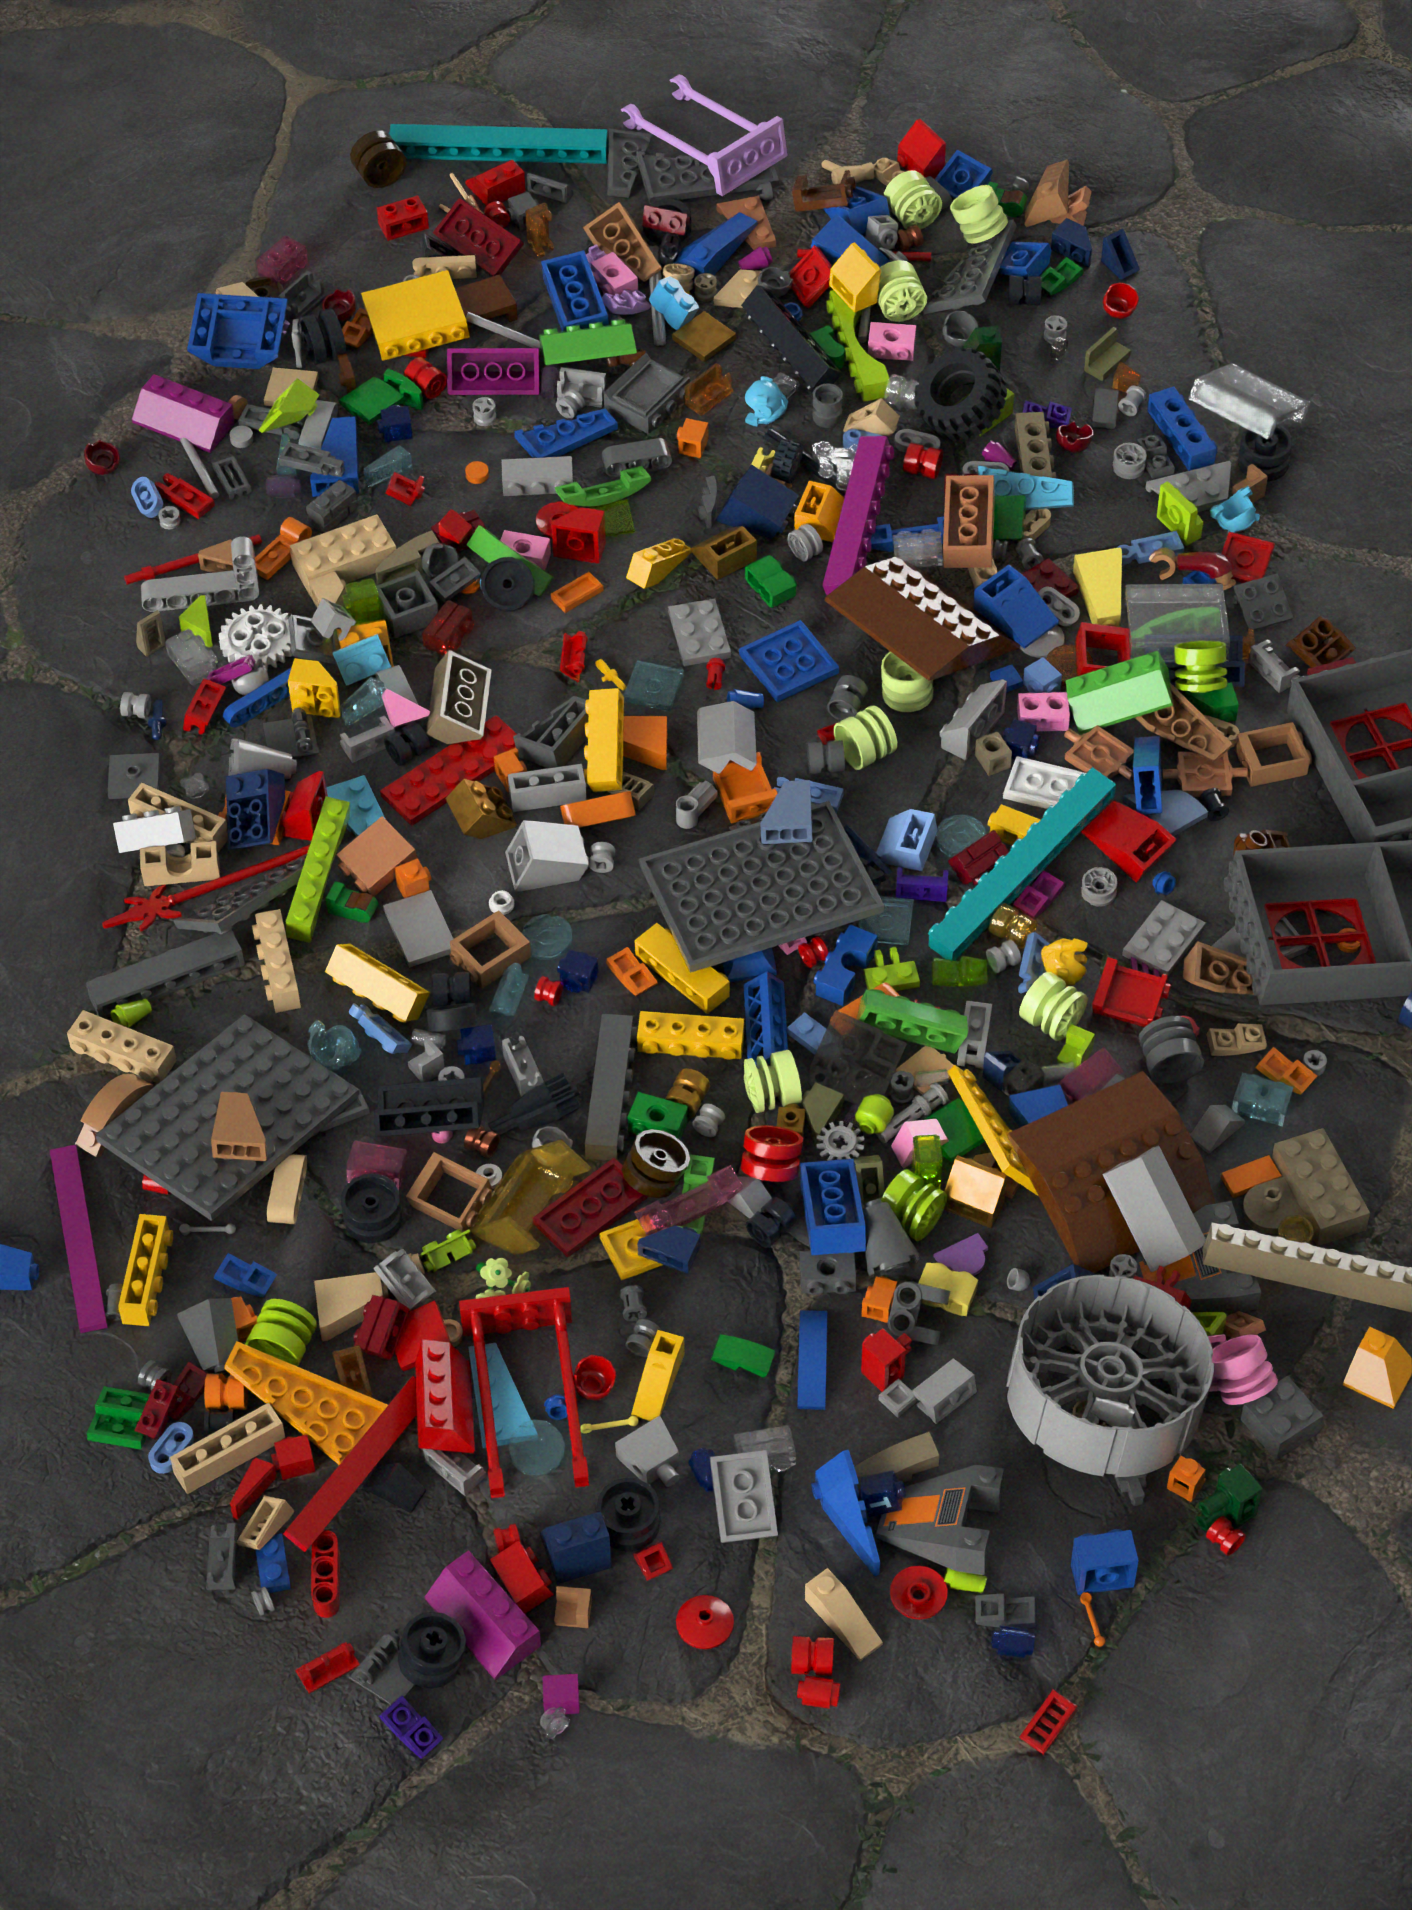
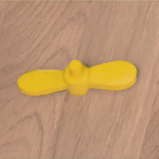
M602 659L595 662L596 667L605 674L601 678L603 682L606 680L613 681L622 691L627 689L623 681L618 678L615 669L610 670Z

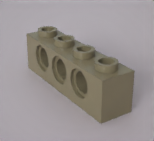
M1044 412L1016 413L1014 430L1020 473L1056 478V472L1051 471V469H1054V457L1049 455V452L1052 450L1051 438H1047V435H1049V421L1044 420Z

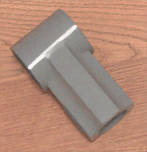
M707 781L699 782L688 795L677 799L676 823L678 826L690 829L697 825L698 817L717 798V790L711 783Z

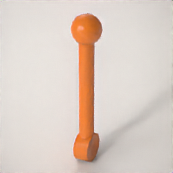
M1084 1592L1080 1596V1602L1086 1606L1095 1634L1094 1643L1096 1646L1102 1647L1105 1644V1638L1100 1634L1092 1610V1596L1090 1593Z

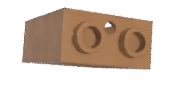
M1293 722L1239 733L1236 736L1234 750L1241 766L1247 767V780L1250 787L1307 775L1309 764L1312 763L1311 754L1308 749H1305L1302 733L1297 731ZM1283 744L1288 745L1294 760L1261 766L1254 751Z
M499 910L450 941L451 953L449 955L452 962L456 966L460 965L465 972H470V981L476 982L482 989L531 958L530 941ZM495 933L510 949L481 966L467 950Z
M433 1152L406 1195V1198L411 1207L456 1230L460 1229L464 1232L469 1227L475 1225L479 1216L478 1212L483 1204L486 1205L490 1201L493 1189L487 1178ZM443 1173L477 1189L460 1218L426 1202Z

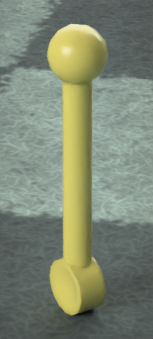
M630 1416L625 1420L593 1425L583 1424L580 1428L582 1433H590L592 1430L623 1425L634 1427L638 1424L639 1420L636 1416Z

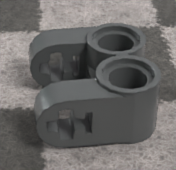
M916 1282L899 1284L894 1291V1299L888 1318L889 1330L897 1336L905 1333L912 1340L938 1345L941 1331L917 1325L920 1306L923 1299L948 1305L951 1291ZM907 1287L912 1288L916 1293V1298L912 1303H906L902 1299V1291ZM901 1314L907 1316L910 1321V1325L906 1330L898 1329L895 1324L896 1318Z

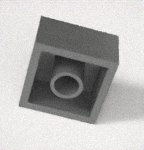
M419 571L374 586L376 606L384 620H386V624L394 638L439 623L437 602Z
M1286 1376L1278 1381L1275 1388L1266 1395L1254 1401L1244 1403L1241 1421L1273 1458L1278 1460L1318 1434L1321 1429L1323 1415L1290 1377Z

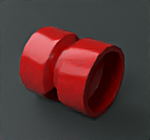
M422 357L412 360L404 372V376L414 382L428 399L439 396L447 383L445 373L433 367L431 363Z
M911 442L905 454L903 471L915 475L921 472L923 477L936 479L942 464L943 450L929 447L926 450L924 445Z
M793 1636L791 1674L808 1675L810 1670H813L819 1676H832L834 1638L818 1637L815 1642H812L810 1637Z

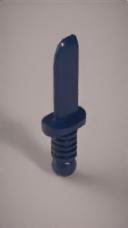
M163 699L154 702L153 716L148 720V726L152 727L153 739L160 740L162 737V727H165L167 720L163 718Z

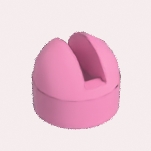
M443 1131L440 1134L432 1132L431 1134L435 1142L446 1143L451 1140L453 1131Z

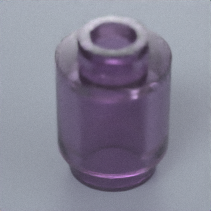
M273 474L272 477H267V495L273 496V498H296L297 493H301V479H297L296 474Z

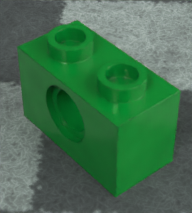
M638 1092L628 1115V1132L637 1136L642 1131L651 1129L661 1130L681 1140L689 1121L688 1106Z

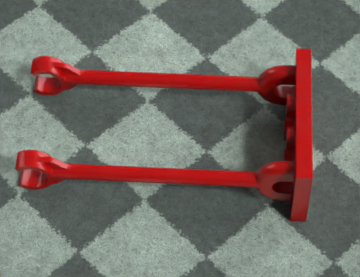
M569 1287L459 1301L463 1336L473 1335L489 1466L487 1470L491 1498L505 1497L502 1467H500L484 1334L494 1332L505 1334L511 1330H534L538 1327L555 1325L573 1454L572 1467L575 1488L589 1486L588 1467L583 1452L566 1323H572Z

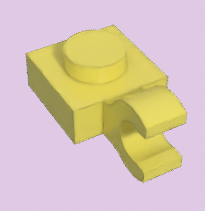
M760 447L753 459L752 465L765 473L768 469L767 465L773 463L775 450H772L769 455L765 456L763 455V448Z

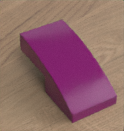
M1043 870L1033 885H1028L1013 905L1035 919L1057 898L1065 888V884Z

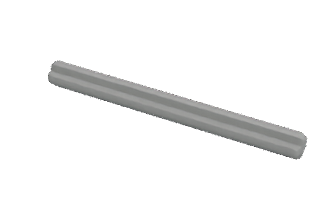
M650 245L651 251L659 262V247ZM661 270L649 278L650 296L659 280H662ZM651 305L654 344L656 346H664L666 344L665 319L663 314L659 313Z

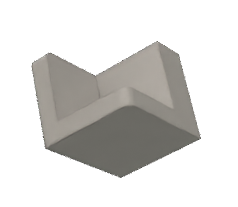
M430 1038L424 1040L425 1052L408 1061L409 1069L421 1082L431 1081L445 1068L443 1053Z

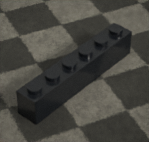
M757 284L741 304L747 312L745 314L746 317L758 325V331L770 339L769 344L782 353L781 358L794 367L793 372L805 380L804 385L813 392L817 386L822 384H834L842 372L770 289Z

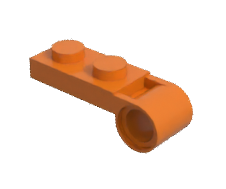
M288 517L281 525L280 535L255 557L257 575L269 580L291 559L289 545L309 539L312 535V529L295 518Z

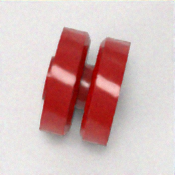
M760 1125L748 1128L745 1131L743 1146L747 1151L743 1152L741 1170L750 1177L765 1181L785 1182L794 1180L799 1174L800 1159L797 1156L801 1155L803 1137L793 1130L778 1126Z

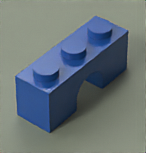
M849 925L845 933L841 932L837 939L835 950L828 953L824 968L822 970L819 969L814 977L813 983L816 984V996L844 1007L855 988V972L847 970L845 967L856 965L866 969L874 957V950H877L878 935L853 925Z

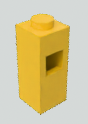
M1001 804L996 813L992 812L987 825L990 827V832L992 830L996 831L1002 842L1013 845L1017 839L1020 838L1022 840L1027 835L1029 827L1034 822L1038 823L1040 819Z

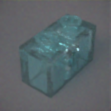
M1242 1072L1234 1096L1232 1110L1237 1114L1283 1127L1294 1087L1283 1082H1274L1261 1078L1258 1075Z

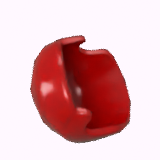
M1122 282L1114 283L1109 286L1104 295L1103 308L1110 316L1123 319L1133 314L1137 307L1139 296L1131 285Z
M590 1355L581 1359L573 1375L575 1391L587 1400H600L609 1395L616 1379V1371L611 1361L599 1355Z

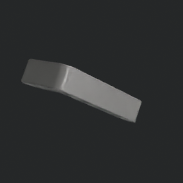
M237 537L231 542L234 569L232 571L152 579L143 582L141 585L143 609L149 612L188 608L201 595H205L207 606L255 600L259 596V585L252 541L247 537Z

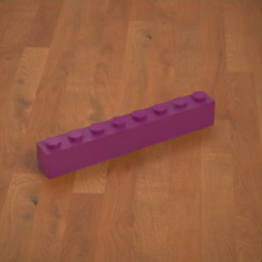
M860 436L822 585L826 595L834 591L864 566H867L866 557L867 553L871 551V537L876 531L875 520L876 516L880 514L881 496L885 494L884 484L890 473L889 463L894 457V448L890 445L887 436Z

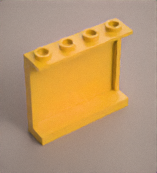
M448 270L361 293L364 308L367 311L382 361L470 337L467 321Z

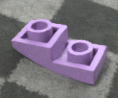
M624 289L621 295L605 293L602 297L604 305L614 314H635L646 311L651 307L645 300L646 296L638 290L630 291Z

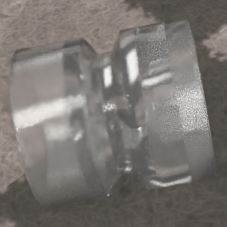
M892 374L886 387L884 401L897 406L902 403L903 408L917 411L914 402L916 396L914 391L915 386L919 385V383L914 379H910L907 382L905 377Z

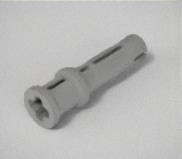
M933 1083L930 1086V1090L921 1096H915L910 1106L891 1119L884 1132L876 1134L879 1140L887 1143L888 1140L899 1133L904 1122L916 1121L921 1116L928 1117L934 1108L940 1104H946L949 1099L944 1089L939 1084Z

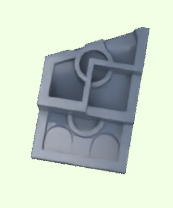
M1182 790L1162 791V813L1143 815L1158 822L1172 836H1175L1207 818L1208 811L1190 794ZM1135 794L1124 795V802L1131 809L1137 811Z

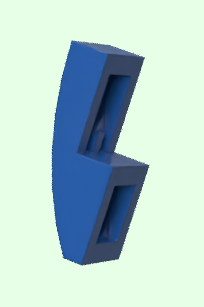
M228 1253L215 1273L214 1279L242 1292L264 1298L277 1274L254 1261L250 1265Z

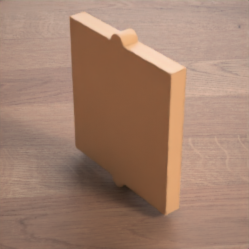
M924 1046L900 1065L896 1072L905 1071L911 1073L915 1079L913 1087L923 1095L930 1090V1086L933 1083H937L940 1086L946 1083L951 1078L947 1071L954 1064L946 1059L945 1054H940L932 1047Z

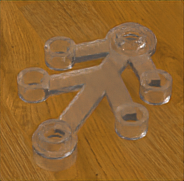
M825 441L814 443L811 452L812 456L820 463L819 475L824 478L832 476L834 467L829 463L831 461L836 465L837 488L847 490L850 478L847 476V473L851 474L854 460L842 459L841 457L854 459L858 445L853 444L849 449L832 447Z

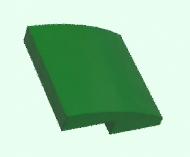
M372 377L339 399V404L353 417L358 415L368 425H371L404 403V396L376 377Z
M1025 495L995 496L993 541L1023 540L1024 519H1026Z
M959 1098L924 1119H937L949 1141L938 1147L936 1152L950 1162H954L957 1155L961 1157L985 1142L968 1108Z
M104 1386L95 1404L96 1413L87 1431V1440L141 1450L147 1435L136 1432L135 1428L150 1394Z

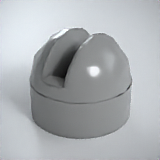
M1011 1269L1007 1277L1008 1288L1016 1291H1023L1030 1285L1029 1274L1022 1269Z

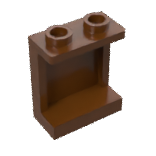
M846 170L840 184L817 187L808 186L807 175L798 176L792 189L795 211L847 206L850 198L853 197V190L856 189L854 176L851 177L850 170Z
M500 274L455 288L465 318L467 313L470 312L485 319L505 314L509 322L518 320L517 303ZM467 321L468 331L471 334V325L473 323Z

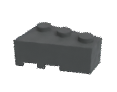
M573 696L552 710L550 717L541 723L537 720L532 724V729L523 735L520 733L515 735L513 738L519 752V758L546 768L564 766L588 738L585 734V723L589 722V714L586 713L585 707L586 700Z

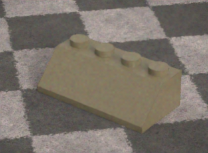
M448 650L435 668L429 708L431 712L428 716L426 735L446 744L481 739L484 734L492 670Z

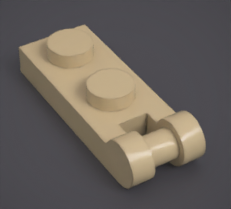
M475 255L423 257L413 260L414 275L419 277L448 270L451 279L477 278Z

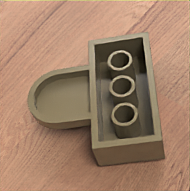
M1324 1128L1275 1143L1272 1161L1282 1176L1251 1188L1245 1195L1242 1207L1244 1219L1253 1229L1265 1234H1278L1306 1225L1317 1246L1365 1231L1370 1216V1211Z

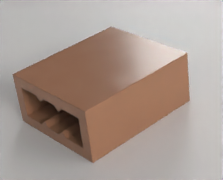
M383 816L336 854L339 861L337 865L339 870L346 877L350 875L355 880L354 884L361 893L367 892L372 896H376L396 879L395 867L418 859L416 850Z

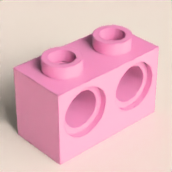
M1067 692L1018 693L1017 714L1019 732L1067 731L1070 718Z

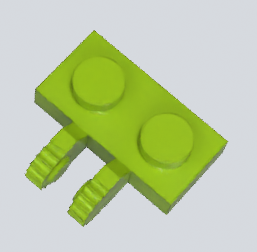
M892 947L889 952L892 964L884 966L881 950H874L876 967L864 969V978L868 990H872L885 982L889 983L895 991L920 987V979L914 961L900 963L897 948Z

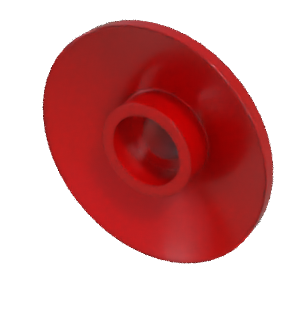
M562 501L549 503L543 506L536 515L537 528L544 535L552 537V521L579 508Z
M911 1566L903 1569L894 1577L890 1587V1597L894 1607L904 1616L912 1619H927L935 1616L943 1609L947 1601L948 1589L943 1577L937 1571L925 1566ZM917 1594H920V1595H922L924 1598H923V1599H915L914 1596L917 1595Z
M700 1595L689 1599L680 1607L676 1617V1627L680 1637L688 1645L698 1649H711L723 1644L730 1637L734 1626V1618L729 1606L721 1599L710 1595ZM708 1615L710 1616V1618L708 1620H702L700 1619V1616Z

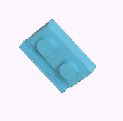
M378 634L332 652L346 686L374 675L378 671L391 668Z

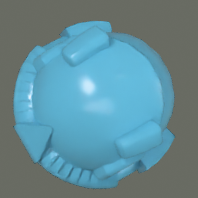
M761 376V380L755 381L746 391L745 401L755 413H749L745 418V423L757 427L758 424L772 423L780 418L782 414H785L788 400L781 393L777 384L773 382V379Z
M1249 486L1239 489L1228 500L1211 507L1212 509L1209 510L1210 516L1217 520L1223 530H1228V533L1229 531L1234 533L1244 531L1254 521L1260 519V515L1255 514L1256 508L1249 499V496L1253 494Z

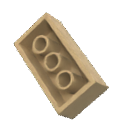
M378 514L289 545L292 565L309 595L308 580L335 571L339 579H344L345 583L355 581L376 573L375 569L381 562L396 550V545Z

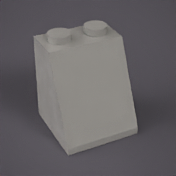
M523 820L505 852L514 890L518 892L579 881L589 867V857L586 856L584 849V838L581 836L579 826Z

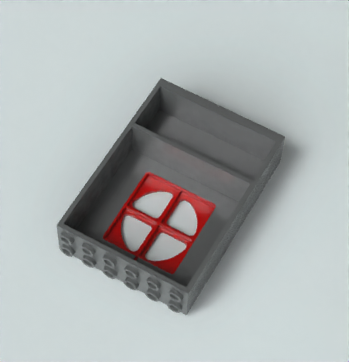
M1412 648L1292 679L1287 713L1297 731L1302 733L1303 743L1306 749L1310 751L1311 758L1356 843L1412 840V766L1400 769L1392 755L1393 752L1412 748V738L1387 743L1374 722L1375 719L1379 718L1389 719L1402 724L1412 732ZM1356 724H1365L1376 747L1348 753L1345 746L1348 732ZM1380 756L1385 760L1390 771L1369 777L1358 770L1354 763Z
M1412 840L1235 851L1233 860L1229 862L1228 876L1224 878V890L1229 893V908L1236 918L1235 930L1237 933H1240L1241 951L1243 954H1246L1247 973L1252 976V991L1254 995H1257L1260 1005L1409 996L1412 991ZM1315 910H1325L1343 917L1354 926L1356 931L1323 934L1320 931ZM1295 911L1305 913L1310 935L1278 937L1275 934V927L1283 917ZM1360 942L1361 951L1354 961L1343 966L1330 965L1325 944ZM1312 945L1316 950L1320 967L1305 968L1287 959L1279 948L1282 946Z

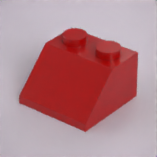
M918 119L898 145L897 162L906 171H917L924 178L931 176L935 179L945 166L946 142L926 123Z
M513 159L465 181L468 188L485 206L495 201L502 203L507 201L508 198L526 192L525 173Z
M581 507L552 521L553 557L600 563L606 544L604 511Z
M317 771L297 783L295 791L290 793L289 807L287 811L283 812L281 817V825L284 826L286 837L312 841L325 797H328L323 771Z

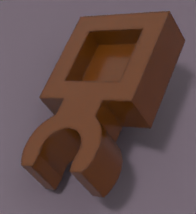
M641 348L637 349L635 354L606 357L607 366L613 367L629 363V367H631L646 353V350Z
M345 353L337 355L341 373H338L341 387L345 386L348 394L356 389V383L350 361Z

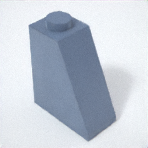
M810 780L785 781L760 823L762 844L812 842Z

